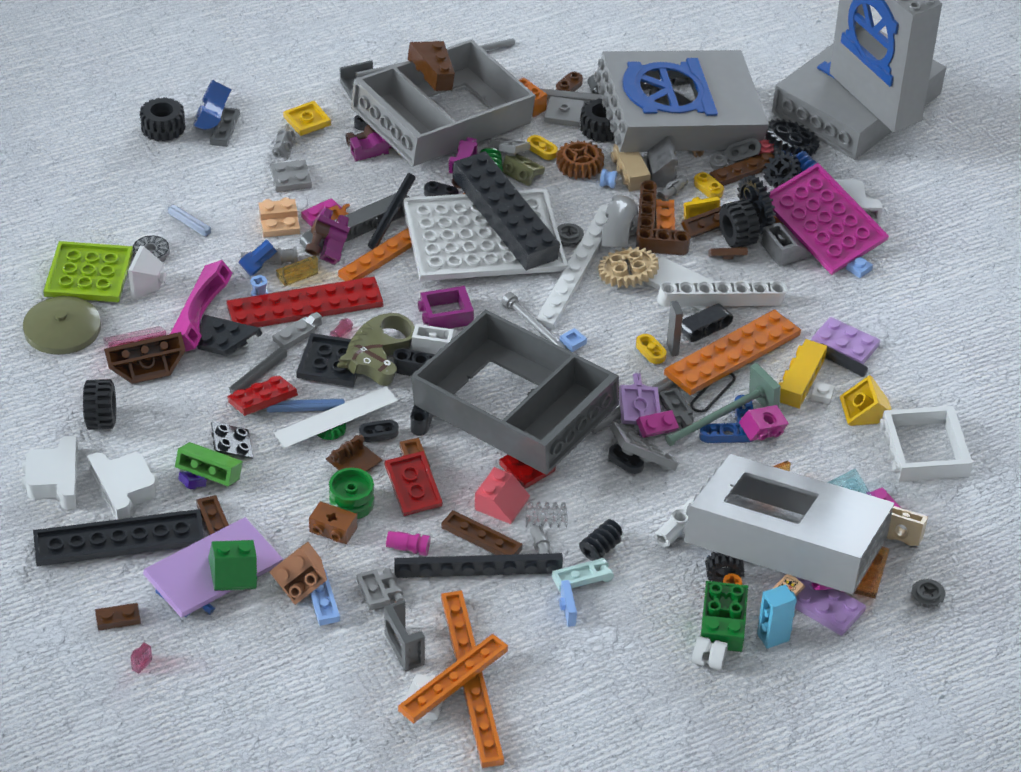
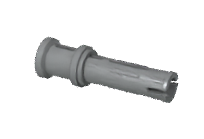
M297 247L293 249L278 248L276 249L277 253L266 261L277 262L279 265L283 262L298 264ZM241 252V258L249 252Z

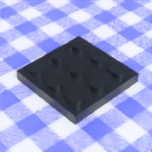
M311 333L296 372L297 378L354 387L358 374H353L348 368L337 367L340 357L346 354L351 339Z

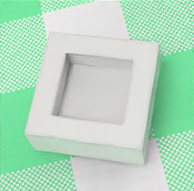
M815 382L811 400L830 404L835 386Z

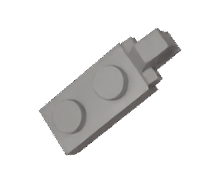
M316 312L309 317L296 321L272 335L273 341L286 350L308 338L311 333L315 334L318 326L322 325V316Z

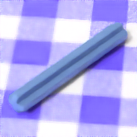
M344 399L285 400L266 409L267 412L327 411L344 404L345 401Z

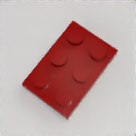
M273 376L265 382L255 383L244 390H236L227 397L228 402L246 416L298 396L297 389L284 378Z
M424 451L385 460L384 465L403 517L442 507L443 502Z

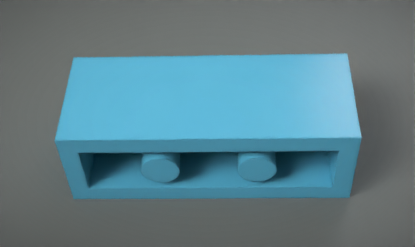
M786 584L764 591L762 595L757 635L767 649L790 641L797 598Z

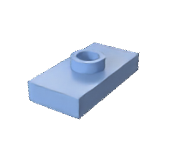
M569 580L561 581V598H559L560 610L565 612L567 626H575L577 610Z

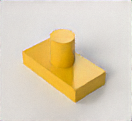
M695 197L692 201L685 202L684 220L720 207V198L700 199Z

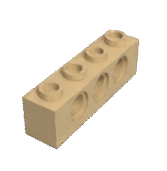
M894 506L887 539H896L910 546H919L924 537L928 516ZM899 525H904L907 530L902 529Z

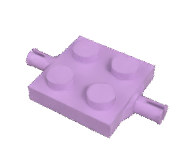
M640 373L633 374L634 384L619 386L622 424L638 425L636 420L639 417L661 412L658 387H649L642 384Z

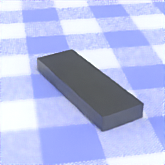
M224 107L221 121L215 126L210 138V145L228 147L240 116V109Z
M677 301L670 302L666 344L671 356H678L681 339L683 312Z

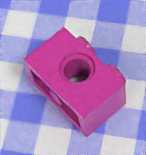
M777 405L748 410L739 421L750 441H762L769 437H779L784 433V429L789 424Z

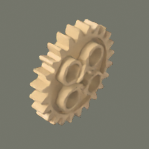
M623 247L622 251L615 250L614 254L609 252V256H603V260H600L598 265L601 281H605V284L611 283V287L617 284L618 288L622 285H625V288H628L629 285L635 287L637 283L642 285L643 281L649 282V278L654 279V275L658 274L657 270H659L656 254H652L651 250L646 252V248L639 250V247L635 249L629 247L628 250H625ZM625 260H628L629 262V268L632 275H629L628 273V267Z

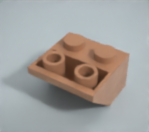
M308 541L269 571L295 605L327 581L321 557Z

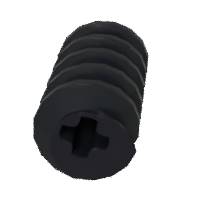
M606 520L579 542L581 552L590 561L604 557L605 553H608L610 549H613L616 544L621 542V526L614 520Z

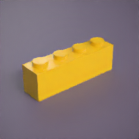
M805 339L803 345L798 346L796 358L793 357L791 359L790 369H786L783 382H779L781 386L780 403L800 409L826 359V345Z

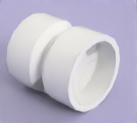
M698 636L692 655V663L701 666L708 664L710 668L722 670L728 643L717 640L712 643L709 638Z

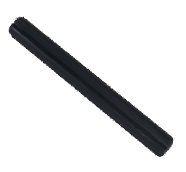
M407 173L371 237L367 245L369 248L374 249L379 246L414 183L415 175Z

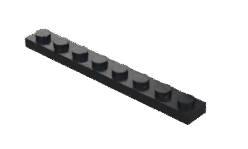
M562 553L394 558V574L396 578L552 574V571L562 569L563 566Z

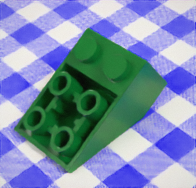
M706 581L701 637L709 638L712 643L716 640L728 643L727 651L742 652L745 636L748 585Z

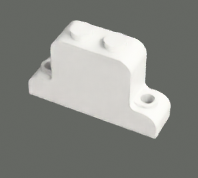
M834 179L875 222H880L882 203L878 199L866 197L862 181L856 179Z
M76 436L63 437L58 448L35 449L26 454V461L22 462L23 474H25V476H22V488L27 489L29 498H57V502L60 501L62 508H77L78 446Z
M100 452L87 455L89 470L115 519L130 518L134 505L155 498V486H158L159 482L156 474L151 473L148 460L145 461L141 454L132 453L113 460H109Z

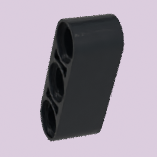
M715 304L683 319L681 333L690 342H696L729 326L733 321V315L721 304Z

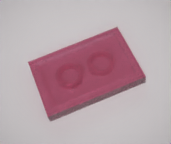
M161 326L105 337L103 341L104 345L110 348L166 335V330Z

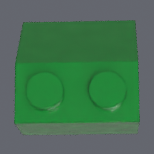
M254 540L212 541L208 559L214 591L256 589L257 555Z

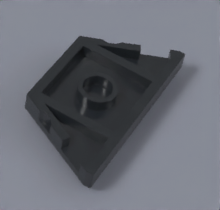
M204 314L199 328L202 337L197 348L229 356L238 348L248 344L247 339L254 335L259 337L263 333L258 327Z

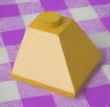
M871 375L839 396L847 423L850 426L878 424L880 419L883 418L884 410H892L888 398Z

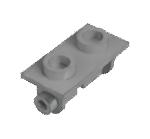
M288 123L285 129H281L277 133L276 144H274L272 150L275 157L285 155L286 159H289L295 140V133L291 130Z

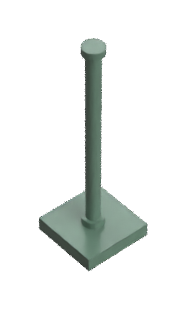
M758 363L750 366L749 394L672 435H666L665 440L669 446H673L681 438L754 399L763 407L773 405L779 407L781 386Z

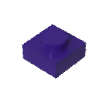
M188 471L179 472L178 480L186 488L197 489V487H206L207 479L205 477Z

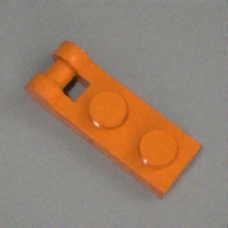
M656 199V229L675 230L674 200L662 201V199Z

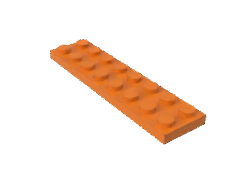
M774 309L666 367L664 375L691 396L800 336L801 329Z

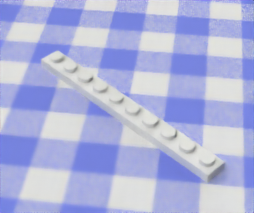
M602 204L569 260L568 267L564 269L538 314L536 320L544 327L555 328L602 244L603 223L608 221L605 214L608 205Z

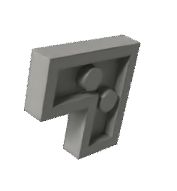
M496 138L491 140L490 147L497 148L500 152H505V155L516 156V153L523 154V151L529 150L531 142Z

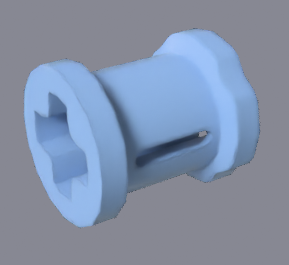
M262 275L252 277L250 280L253 287L251 296H257L256 293L258 295L268 294L266 277Z

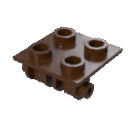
M355 435L350 442L346 441L338 449L331 451V454L326 458L338 470L352 467L366 472L383 461L363 445L365 439L362 435Z

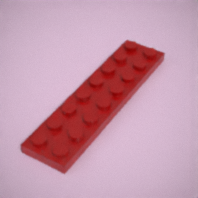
M375 276L226 300L231 321L254 327L294 322L304 317H309L316 312L325 317L383 307V299Z

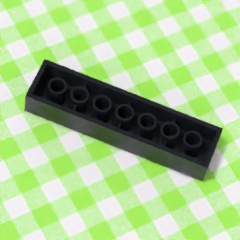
M486 151L454 161L452 178L526 271L558 260L560 242Z

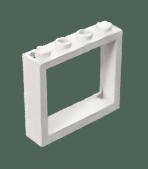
M953 406L884 410L883 418L880 419V430L884 432V443L888 445V456L893 461V472H896L899 482L970 477L972 460ZM944 423L956 460L906 463L895 426Z

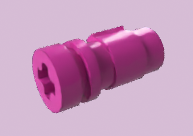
M388 531L386 547L401 551H412L413 554L419 553V555L427 556L431 536Z

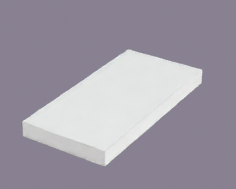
M661 257L658 260V274L654 275V279L649 278V282L643 281V283L659 290L660 285L666 281L713 280ZM694 306V307H696V308H698V309H700V310H704V309H706V308H708V307H710V306Z

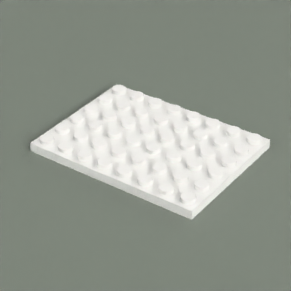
M547 190L518 191L560 242L558 260L527 271L466 194L405 198L402 204L420 281L564 271L568 265Z

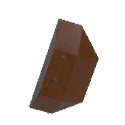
M181 332L104 349L108 368L131 384L171 376L186 351Z

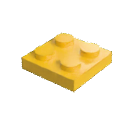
M315 101L283 111V117L300 136L331 125V119Z

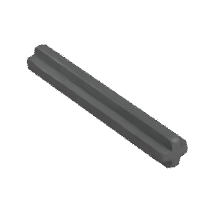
M283 347L278 348L229 387V392L233 394L236 390H244L286 358L287 350Z

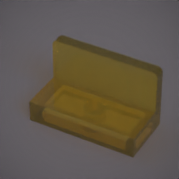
M314 255L276 270V276L284 286L318 274V258Z

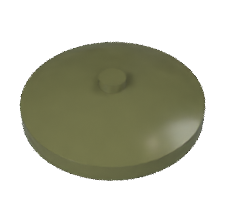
M71 296L53 297L41 301L27 312L23 320V332L26 341L33 348L47 354L63 355L80 351L92 344L101 330L98 310L88 301Z

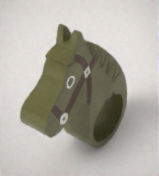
M386 313L373 317L355 333L348 345L346 354L340 357L337 367L348 368L353 374H364L379 385H390L397 368L393 362L386 359V356H392L397 349L410 348L415 329L414 324L409 318L399 313ZM391 328L398 330L406 338H392L383 333V329Z

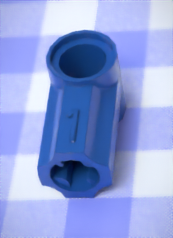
M266 239L254 251H250L242 257L238 263L250 276H253L263 267L266 261L277 253V250Z

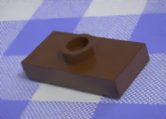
M711 248L708 250V257L723 256V260H733L734 256L748 255V248Z

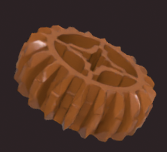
M579 140L577 142L570 141V144L565 143L564 146L560 147L556 164L559 171L563 172V175H568L569 178L574 177L576 180L578 178L582 180L584 178L590 179L591 176L596 177L597 174L601 173L604 166V153H602L601 148H598V145H592V142L586 143L585 140L583 142H579Z

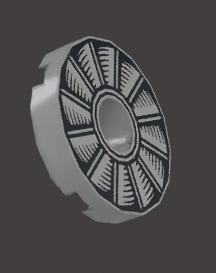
M144 236L133 244L134 258L140 246H144L148 250L153 249L154 251L150 252L161 262L166 260L167 255L169 256L170 254L169 243L160 236Z

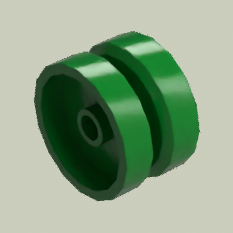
M351 467L335 472L330 478V505L356 513L357 519L367 516L373 510L374 482L368 472Z

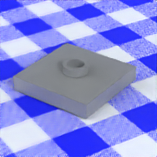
M550 96L544 122L579 127L584 101Z

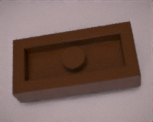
M138 603L95 609L98 631L141 624Z

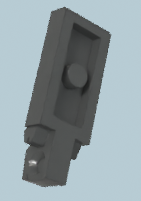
M678 388L659 392L660 401L667 411H673L678 425L681 424L682 429L694 423L693 411Z

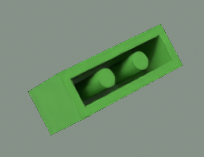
M188 442L178 448L175 467L230 486L240 479L243 461Z

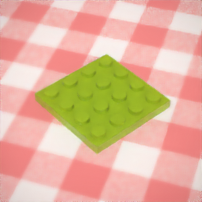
M59 241L44 287V297L71 296L83 300L120 302L133 255V246Z

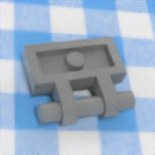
M385 568L382 575L378 574L377 569L356 574L357 582L369 610L390 605L389 598L395 599L396 603L404 600L402 597L403 591L397 585L396 575L392 573L390 568Z

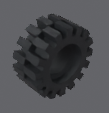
M714 551L711 553V556H707L705 564L709 581L723 583L724 577L731 573L744 577L743 560L718 552L715 553Z

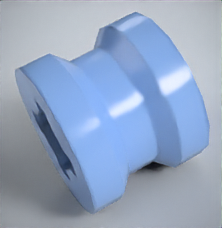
M602 169L600 186H609L614 189L617 181V171L609 172L607 169Z

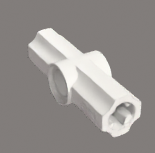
M690 498L681 508L675 509L671 513V518L655 533L654 538L660 546L669 547L679 536L685 535L683 528L685 522L688 521L686 510L689 503H693L694 498Z

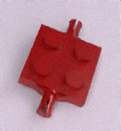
M508 454L499 459V465L506 472L513 474L524 489L556 470L555 466L546 475Z

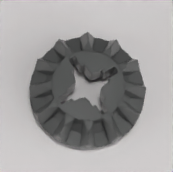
M566 223L557 227L562 245H577L584 236L583 229L576 224Z
M922 579L913 585L911 594L914 597V601H919L920 606L926 604L928 607L931 605L937 607L939 603H943L946 592L939 582L931 579Z

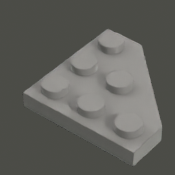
M613 422L610 429L624 453L631 456L633 454L638 455L641 460L647 463L655 462L658 467L664 470H668V468L676 470L678 462L669 453L663 455L664 452L649 440L644 439L642 441V438L632 429Z

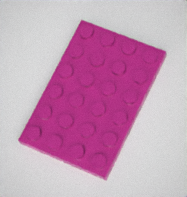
M819 163L770 191L769 197L773 199L772 205L775 206L773 209L776 214L775 216L831 275L888 240L889 235Z

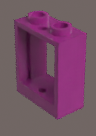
M465 286L420 293L418 309L419 312L423 313L422 320L424 325L451 329L468 326L474 320V310ZM458 303L460 310L433 314L430 307Z

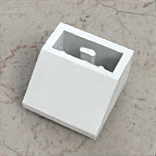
M416 324L412 335V350L436 354L453 337L457 336V330Z

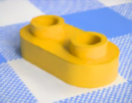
M532 135L527 138V142H531L529 150L545 160H552L557 157L558 148L555 144L539 135Z
M701 172L694 176V186L707 197L721 198L723 196V185L711 175Z
M641 334L636 338V348L649 362L661 364L666 360V349L652 335Z

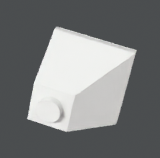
M140 246L128 270L131 299H136L159 290L162 282L164 283L166 280V271H164L163 263L144 246Z

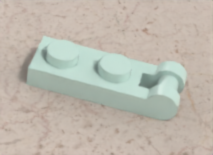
M601 558L552 571V578L560 592L561 581L569 580L571 588H576L602 580L609 582L614 578V574L611 569H608L609 564L607 560Z

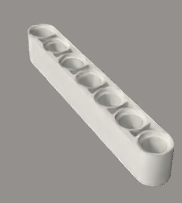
M666 281L660 285L657 301L665 307H670L671 301L679 302L680 307L713 306L718 303L722 306H778L784 300L787 286L781 281Z

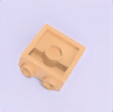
M285 197L279 201L266 199L263 202H259L263 238L300 234L295 199Z

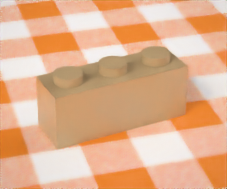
M613 144L611 160L616 164L617 173L622 176L623 185H626L628 191L640 190L641 183L650 180L651 175L640 152H620L618 145Z

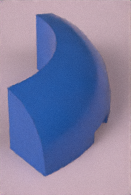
M211 80L202 99L204 105H200L195 117L198 119L194 121V126L201 129H211L217 126L221 121L222 111L232 89L215 80Z

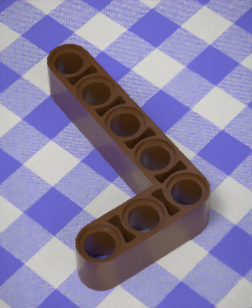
M651 180L643 181L640 188L636 247H639V250L646 248V252L651 250L652 253L686 255L689 252L690 234L688 232L654 228L657 184Z

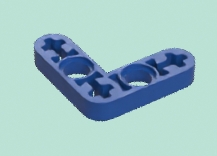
M738 395V396L735 398V400H737V399H739V398H741V397H743V396H745V395ZM752 401L744 405L745 409H742L741 406L734 410L736 423H712L700 428V440L705 443L752 442L739 424L740 417H743L748 410L754 409ZM724 431H730V432H732L733 434H732V435H726V434H724L723 432H724Z

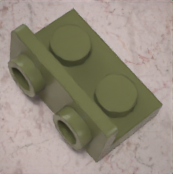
M517 153L516 156L506 155L502 165L504 174L527 186L532 184L534 177L544 174L545 167Z

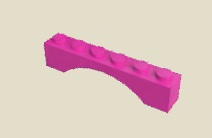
M223 260L204 266L170 333L181 332L185 352L196 349L202 337L199 330L202 315L215 296L227 286L233 274Z

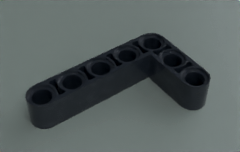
M403 348L397 349L393 354V363L397 368L396 373L412 376L415 371L420 369L435 354ZM414 405L410 416L411 432L417 436L425 435L429 430L434 415Z

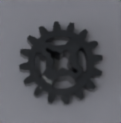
M782 151L780 156L776 153L774 159L769 158L770 163H765L767 169H763L765 174L763 177L770 186L777 188L802 171L800 167L801 162L795 154L792 155L790 152L785 154Z

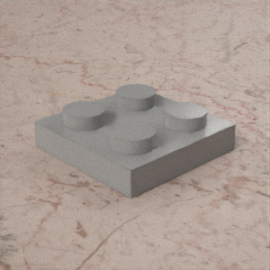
M306 160L270 164L276 192L312 188Z

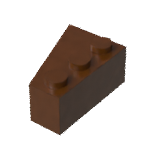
M444 41L410 42L407 59L416 65V70L424 74V79L434 91H452L455 72Z

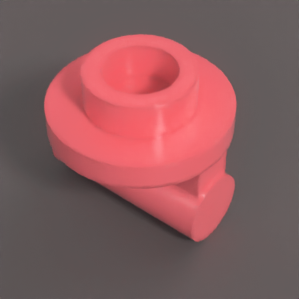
M769 140L759 141L761 144L759 154L774 153V144L768 143Z

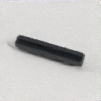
M827 346V359L861 377L867 374V366Z

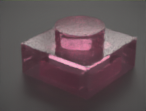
M145 642L139 648H136L130 656L132 670L139 674L153 660L151 646Z

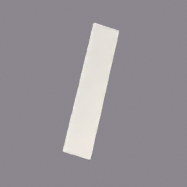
M385 386L276 431L274 434L286 448L398 400Z

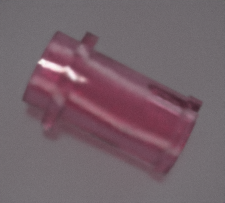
M348 318L341 319L339 325L330 332V336L342 338L347 332H351L353 327L352 321Z

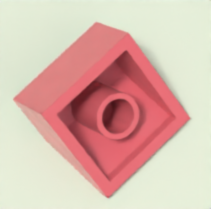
M494 467L475 493V510L512 524L529 500L530 495L513 474Z

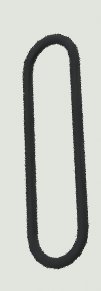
M731 373L730 375L733 377L732 381L719 393V395L705 409L699 410L693 406V403L709 388V386L703 388V390L691 401L690 407L692 408V410L700 413L707 411L735 382L736 376L733 373Z

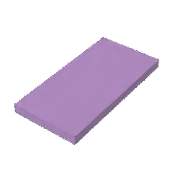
M244 517L145 568L143 575L182 618L233 591H214L208 559L212 541L254 540L257 555V577L272 570L283 561V558Z

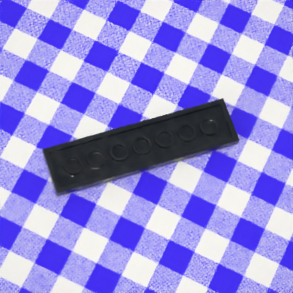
M200 509L33 530L36 566L188 547L204 538Z

